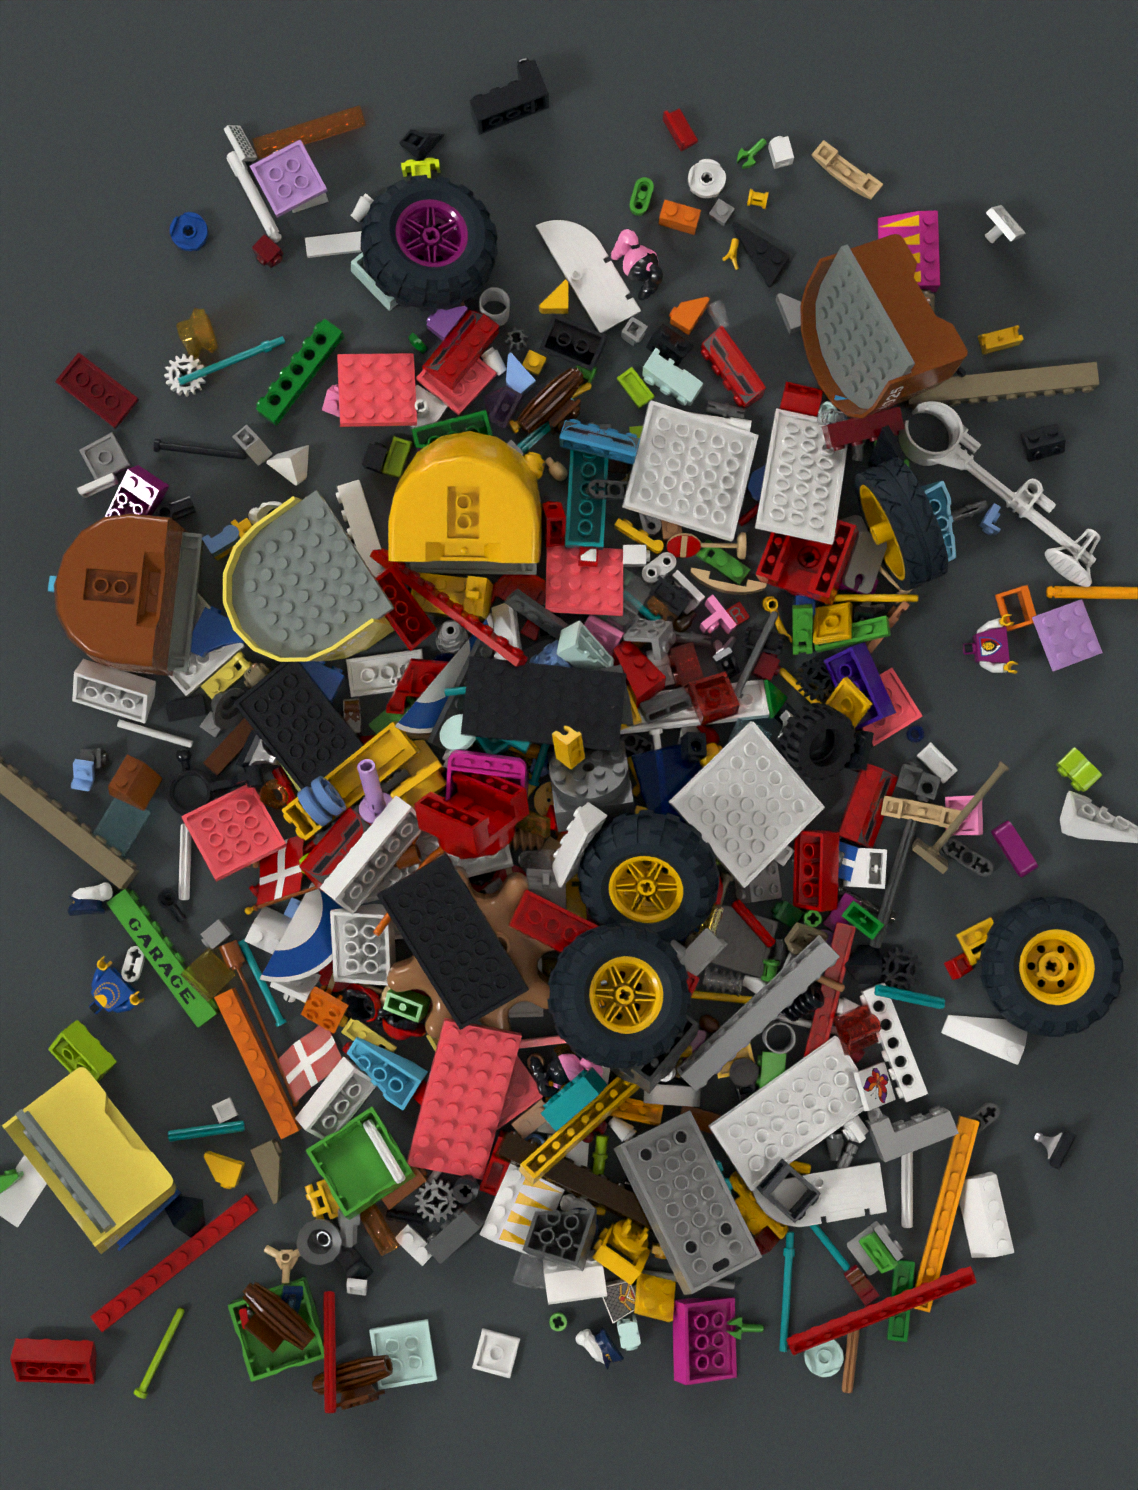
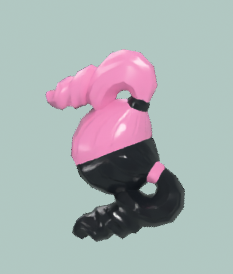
M629 229L623 230L611 252L612 260H619L625 255L623 260L624 273L633 281H644V285L638 294V299H648L651 294L656 292L658 285L663 279L662 269L658 266L657 254L653 250L639 245L638 237L634 231Z
M562 1054L554 1058L549 1063L547 1071L544 1070L543 1064L535 1056L531 1057L530 1061L532 1063L529 1065L533 1071L532 1077L537 1083L538 1091L544 1097L555 1095L562 1085L572 1081L584 1068L588 1071L593 1067L601 1077L603 1074L601 1066L595 1065L584 1058L579 1060L574 1054ZM550 1080L553 1082V1086H549Z

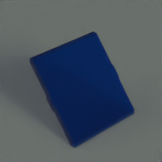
M681 744L632 755L631 759L647 810H655V813L662 815L670 813L680 817L681 822H685L670 805L669 801L702 770L700 762L689 763L688 760H681Z

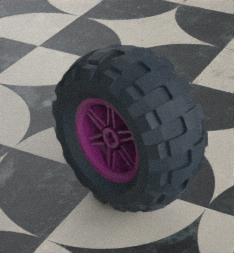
M427 175L412 176L409 181L405 182L403 179L387 187V191L384 194H379L370 205V209L364 218L361 232L360 249L363 253V263L369 276L375 279V285L385 295L394 297L396 303L407 308L409 306L420 308V311L435 312V309L438 308L449 310L460 306L465 300L469 301L481 291L483 285L488 282L498 252V236L495 224L491 223L490 213L480 199L476 200L473 197V192L463 184L458 186L451 183L450 178L438 176L437 179L427 178ZM440 256L443 258L442 261H437V260H436V259L439 258Z

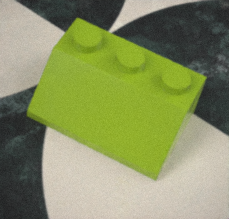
M78 1020L65 1028L48 1049L69 1073H72L79 1067H84L97 1082L117 1062L113 1055L107 1052L99 1040L94 1038L86 1026Z

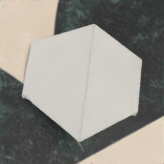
M309 445L278 453L268 459L266 463L297 486L307 478Z

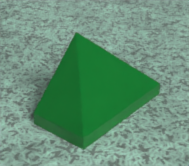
M767 679L763 683L769 710L768 720L774 718L788 697Z
M854 900L841 915L872 940L884 926L880 920Z

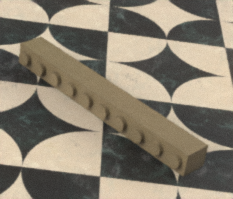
M1097 362L965 375L964 377L954 376L941 385L906 400V408L914 410L918 404L928 401L959 406L963 402H968L972 405L987 400V402L992 403L1002 398L1011 401L1025 396L1026 399H1031L1041 394H1044L1045 397L1054 396L1056 393L1063 392V395H1069L1082 390V393L1094 391L1099 385Z
M0 755V793L119 889H126L139 873V870L136 868L137 864L129 858L124 859L121 856L122 852L114 846L112 848L106 844L107 840L100 835H94L91 832L92 828L85 823H79L76 820L78 817L70 811H64L62 809L63 805L55 799H49L46 791L40 787L38 789L32 785L34 782L31 779L19 775V770L11 764L7 765L4 763V758Z

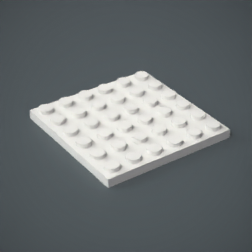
M651 400L647 408L636 459L633 463L622 507L732 541L759 435Z
M751 721L669 801L670 805L687 824H692L701 832L703 841L711 845L716 858L742 888H745L825 808L758 726Z

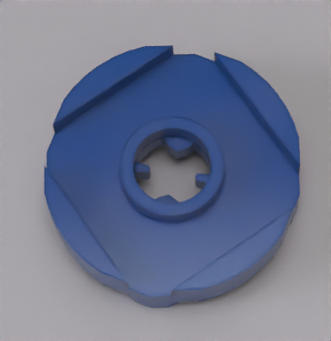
M185 212L183 215L175 217L171 222V238L176 246L184 251H199L208 239V226L203 218L196 213ZM190 227L193 228L192 231L194 233L190 236H186L187 234L184 233L185 229L189 230Z

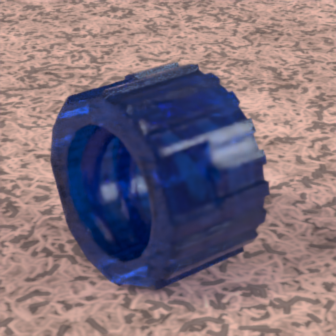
M918 725L911 726L906 733L907 739L913 743L920 742L925 736L924 729ZM913 730H917L919 732L918 738H913L911 736V732Z

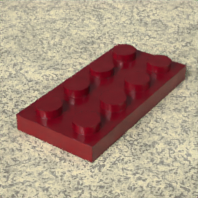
M79 352L55 381L60 387L115 429L139 401L134 394Z

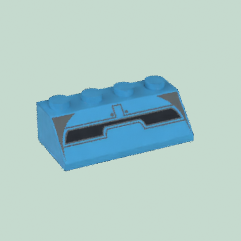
M575 419L565 420L559 437L560 447L632 465L635 462L640 438H637V435L632 433L620 434L618 430L611 428L607 430L599 429L600 426L595 424L583 425Z

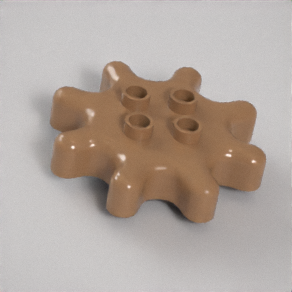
M454 865L529 987L527 992L478 1019L483 1026L511 1031L508 1013L515 1004L528 1001L541 1008L549 1009L547 1001L550 996L549 977L541 973L537 965L539 958L543 954L555 949L508 926L526 889L529 890V882L525 875L519 872L511 873L504 879L496 892L483 894L473 889L466 870L461 866ZM413 955L408 959L392 964L387 975L389 988L396 992L420 989L430 996L433 1005L426 1017L425 1030L432 1038L439 1039L444 1018H453L415 956Z

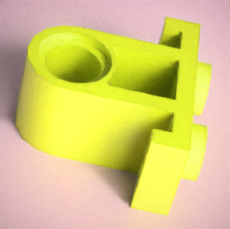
M426 158L424 161L407 160L405 163H401L403 177H407V173L412 172V176L427 175V178H432L431 170L441 173L439 159Z

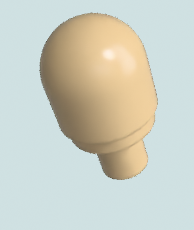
M551 457L547 458L545 463L550 467L548 471L557 481L565 480L568 475L567 469L558 461L554 462Z

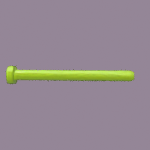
M179 1307L140 1387L135 1388L133 1393L137 1397L146 1399L148 1395L146 1390L184 1314V1308Z

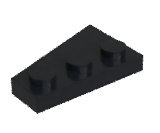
M889 425L881 429L867 464L869 468L877 467L879 464L895 457L903 461L907 459Z

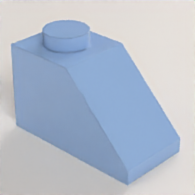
M510 352L507 361L506 390L512 397L516 396L519 400L536 386V380Z

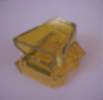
M194 308L190 319L177 323L176 327L179 337L189 357L193 355L194 359L198 358L202 347L212 354L218 349L211 321L204 308Z

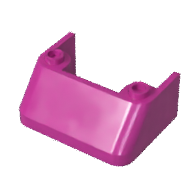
M454 750L451 752L447 766L446 801L455 794L456 783L453 782L452 775L457 771L508 777L513 783L526 788L528 798L529 772L523 759L465 750Z

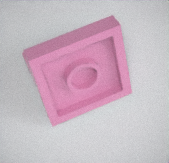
M710 596L706 600L705 606L712 615L700 624V631L703 634L708 631L710 634L721 625L725 632L730 634L734 631L737 624L715 596Z
M589 615L584 625L611 656H613V648L618 646L626 632L595 615Z
M974 796L945 797V807L962 811ZM982 800L952 836L983 835Z

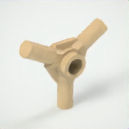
M267 1245L264 1252L276 1258L275 1260L282 1270V1284L289 1285L290 1270L293 1269L300 1256L298 1249L294 1251L293 1249L278 1251Z

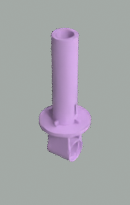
M364 759L357 765L365 798L359 805V813L363 820L372 825L375 819L387 807L388 803L392 801V797L382 792L374 761Z

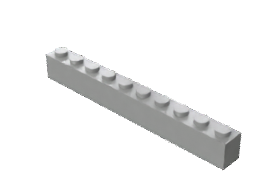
M818 935L676 1068L680 1076L695 1091L704 1087L714 1074L721 1071L722 1066L728 1061L733 1060L737 1052L749 1045L752 1038L762 1033L768 1023L777 1019L780 1012L792 1005L794 999L798 995L803 994L813 981L818 980L828 967H832L840 956Z

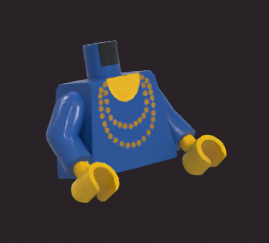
M105 956L97 961V969L91 984L92 990L90 993L96 1000L89 1005V1008L95 1014H98L103 1008L108 1012L114 1011L116 1013L130 1011L145 999L140 1000L138 998L140 991H136L129 982L125 981L115 967H109L112 961L105 963Z

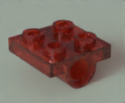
M868 1005L858 1006L833 1018L844 1055H851L879 1042L876 1033L881 1030V1024L877 1016L870 1014Z

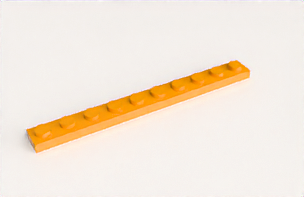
M959 1115L956 1126L959 1134L954 1135L914 1288L923 1283L934 1281L940 1276L980 1123L978 1120ZM933 1300L914 1309L930 1313Z

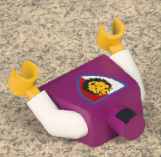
M1005 614L1002 618L988 621L977 630V634L973 635V643L963 644V654H974L975 663H980L982 668L992 673H1005L1008 671L1016 674L1018 671L1011 670V666L1014 664L1018 665V663L1009 659L1007 628L1003 627L1004 625L1011 626L1014 624V622L1007 623L1006 621L1008 616H1012L1011 614Z

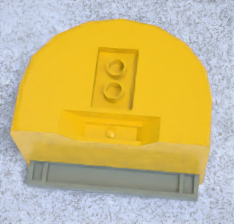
M472 431L441 436L418 451L402 474L394 493L388 520V561L404 562L407 568L420 573L537 575V563H539L541 556L542 505L537 478L522 454L498 437Z

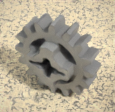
M432 1178L431 1184L425 1181V1187L419 1186L421 1193L415 1194V1197L419 1199L415 1201V1205H420L417 1208V1212L423 1211V1219L429 1216V1222H432L433 1218L440 1222V1217L446 1220L447 1213L453 1214L451 1207L456 1208L457 1204L453 1202L456 1199L452 1195L453 1188L449 1189V1182L444 1185L443 1179L436 1183L435 1178ZM438 1188L443 1189L446 1193H441ZM429 1189H431L430 1194L428 1196L423 1197L424 1194ZM435 1196L439 1199L438 1204L432 1201ZM448 1204V1206L443 1211H441L443 1205ZM425 1207H430L434 1212L427 1210Z

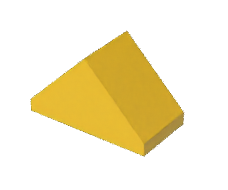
M566 279L539 305V312L542 314H568V281Z

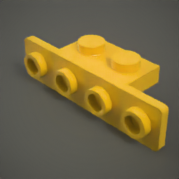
M736 1171L733 1172L729 1181L733 1189L739 1194L734 1201L748 1229L753 1235H756L768 1226L780 1239L784 1238L789 1230L788 1226L769 1217L758 1205L753 1191L748 1189Z

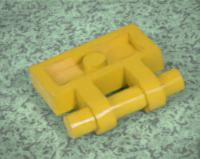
M325 1179L316 1182L319 1190L314 1191L312 1184L305 1186L306 1198L311 1203L313 1217L325 1220L324 1213H328L330 1220L338 1217V1209L340 1207L332 1196ZM322 1196L324 1207H320L317 1197Z

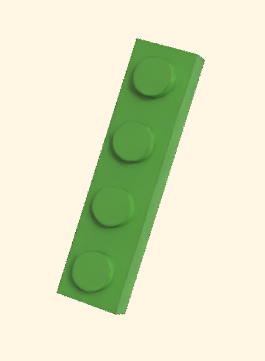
M885 615L852 623V639L815 645V651L822 652L891 636L889 619Z

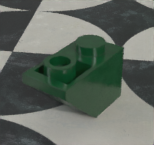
M785 900L776 902L771 910L774 913L772 918L791 929L803 914L801 910Z

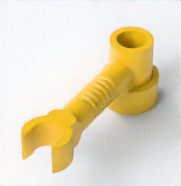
M767 596L762 600V607L770 613L773 611L778 612V601L772 596ZM773 601L774 605L770 608L769 602ZM778 612V618L775 622L777 631L780 634L786 635L788 640L792 642V637L785 630Z

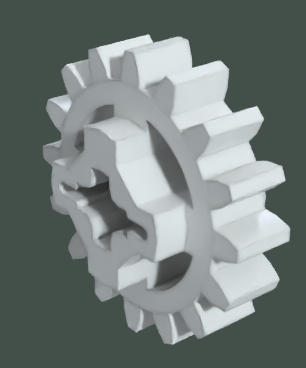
M183 354L182 359L175 356V362L169 361L171 367H165L169 372L164 374V377L169 379L166 381V384L171 386L170 389L173 392L177 390L179 396L182 392H184L186 397H188L189 392L195 395V389L202 390L200 384H206L202 377L181 386L177 378L183 375L180 371L189 374L204 368V365H200L201 361L199 359L194 361L193 355H190L189 359L185 354Z

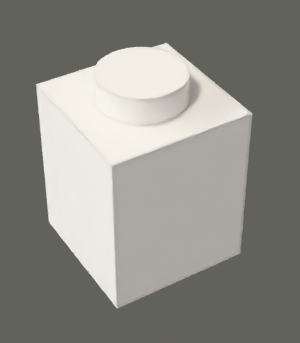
M774 137L769 142L768 147L774 169L793 164L794 155L789 137Z
M623 545V567H645L646 562H650V550H646V545Z

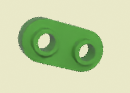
M642 177L636 181L631 196L629 208L636 216H642L647 212L653 194L654 184L647 177ZM646 187L648 190L642 191L641 188ZM640 204L642 208L637 209L635 206Z

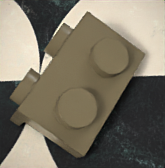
M796 922L784 941L788 946V950L792 954L797 955L818 935L825 941L829 936L825 931Z

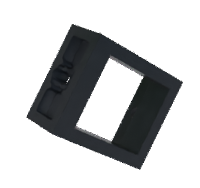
M783 1158L756 1187L763 1196L794 1223L805 1216L806 1210L818 1201L821 1194ZM789 1172L809 1188L790 1211L771 1195Z

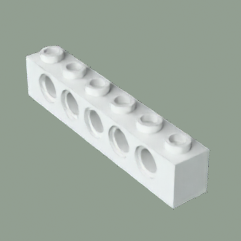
M882 982V983H879V984H876V985H884V986H886V984L883 983V982ZM876 985L861 990L862 995L859 997L863 1007L867 1006L869 1011L867 1018L870 1025L874 1024L876 1032H874L875 1039L883 1047V1051H881L882 1057L885 1062H889L891 1068L888 1069L892 1081L896 1080L898 1086L895 1088L899 1099L903 1098L905 1102L924 1096L928 1092L892 1000L876 996L874 994ZM880 1000L883 1007L880 1011H875L873 1004ZM888 1019L890 1026L883 1030L880 1026L881 1021ZM895 1037L897 1044L895 1047L890 1048L888 1040ZM898 1056H903L904 1063L901 1066H896L895 1059ZM910 1074L911 1082L906 1085L903 1084V1076Z

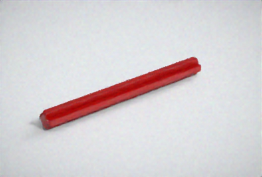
M326 1291L323 1293L325 1413L332 1414L336 1413L335 1293L333 1291Z

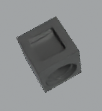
M922 772L913 795L918 796L917 800L926 803L929 800H935L941 777ZM924 783H928L931 786V791L928 794L922 790Z

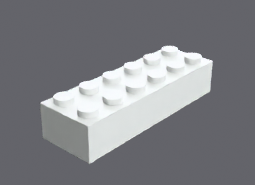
M395 796L368 830L363 833L354 847L350 849L345 858L337 865L331 875L325 879L320 889L353 915L422 831L418 826L416 811L409 804Z

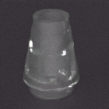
M718 300L707 305V312L718 328L720 326L725 328L730 325L725 303Z

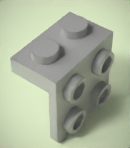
M638 619L624 634L623 638L624 641L652 642L654 660H662L675 643L676 634L673 632L672 621Z
M772 860L745 888H742L734 879L736 897L742 903L782 897L778 864L775 860Z
M877 1220L847 1242L848 1249L868 1275L874 1274L878 1271V1268L858 1242L863 1236L875 1231L897 1261L904 1257L900 1252L903 1250L897 1240L892 1241L888 1236L891 1234L885 1224L880 1225Z

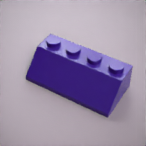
M865 642L854 645L823 660L835 688L843 678L848 677L873 704L855 727V731L896 713Z

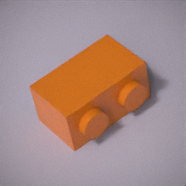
M664 200L658 225L695 235L701 210Z

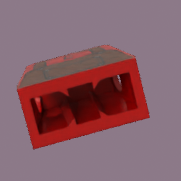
M547 501L542 504V529L546 547L565 546L566 516L561 502ZM552 526H555L557 528L555 532L551 531L553 530Z

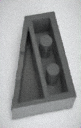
M477 1198L468 1203L464 1208L461 1206L453 1214L454 1217L451 1220L448 1218L440 1226L441 1230L438 1233L434 1231L427 1238L429 1242L426 1244L425 1249L439 1264H442L481 1228L489 1211Z

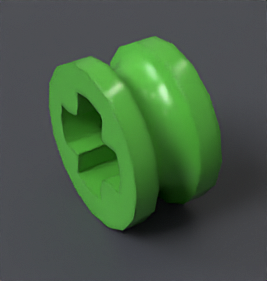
M560 1312L554 1313L550 1317V1327L554 1331L565 1329L567 1325L566 1316ZM557 1316L562 1317L561 1321L564 1322L559 1327H556L553 1321L554 1318L557 1319Z

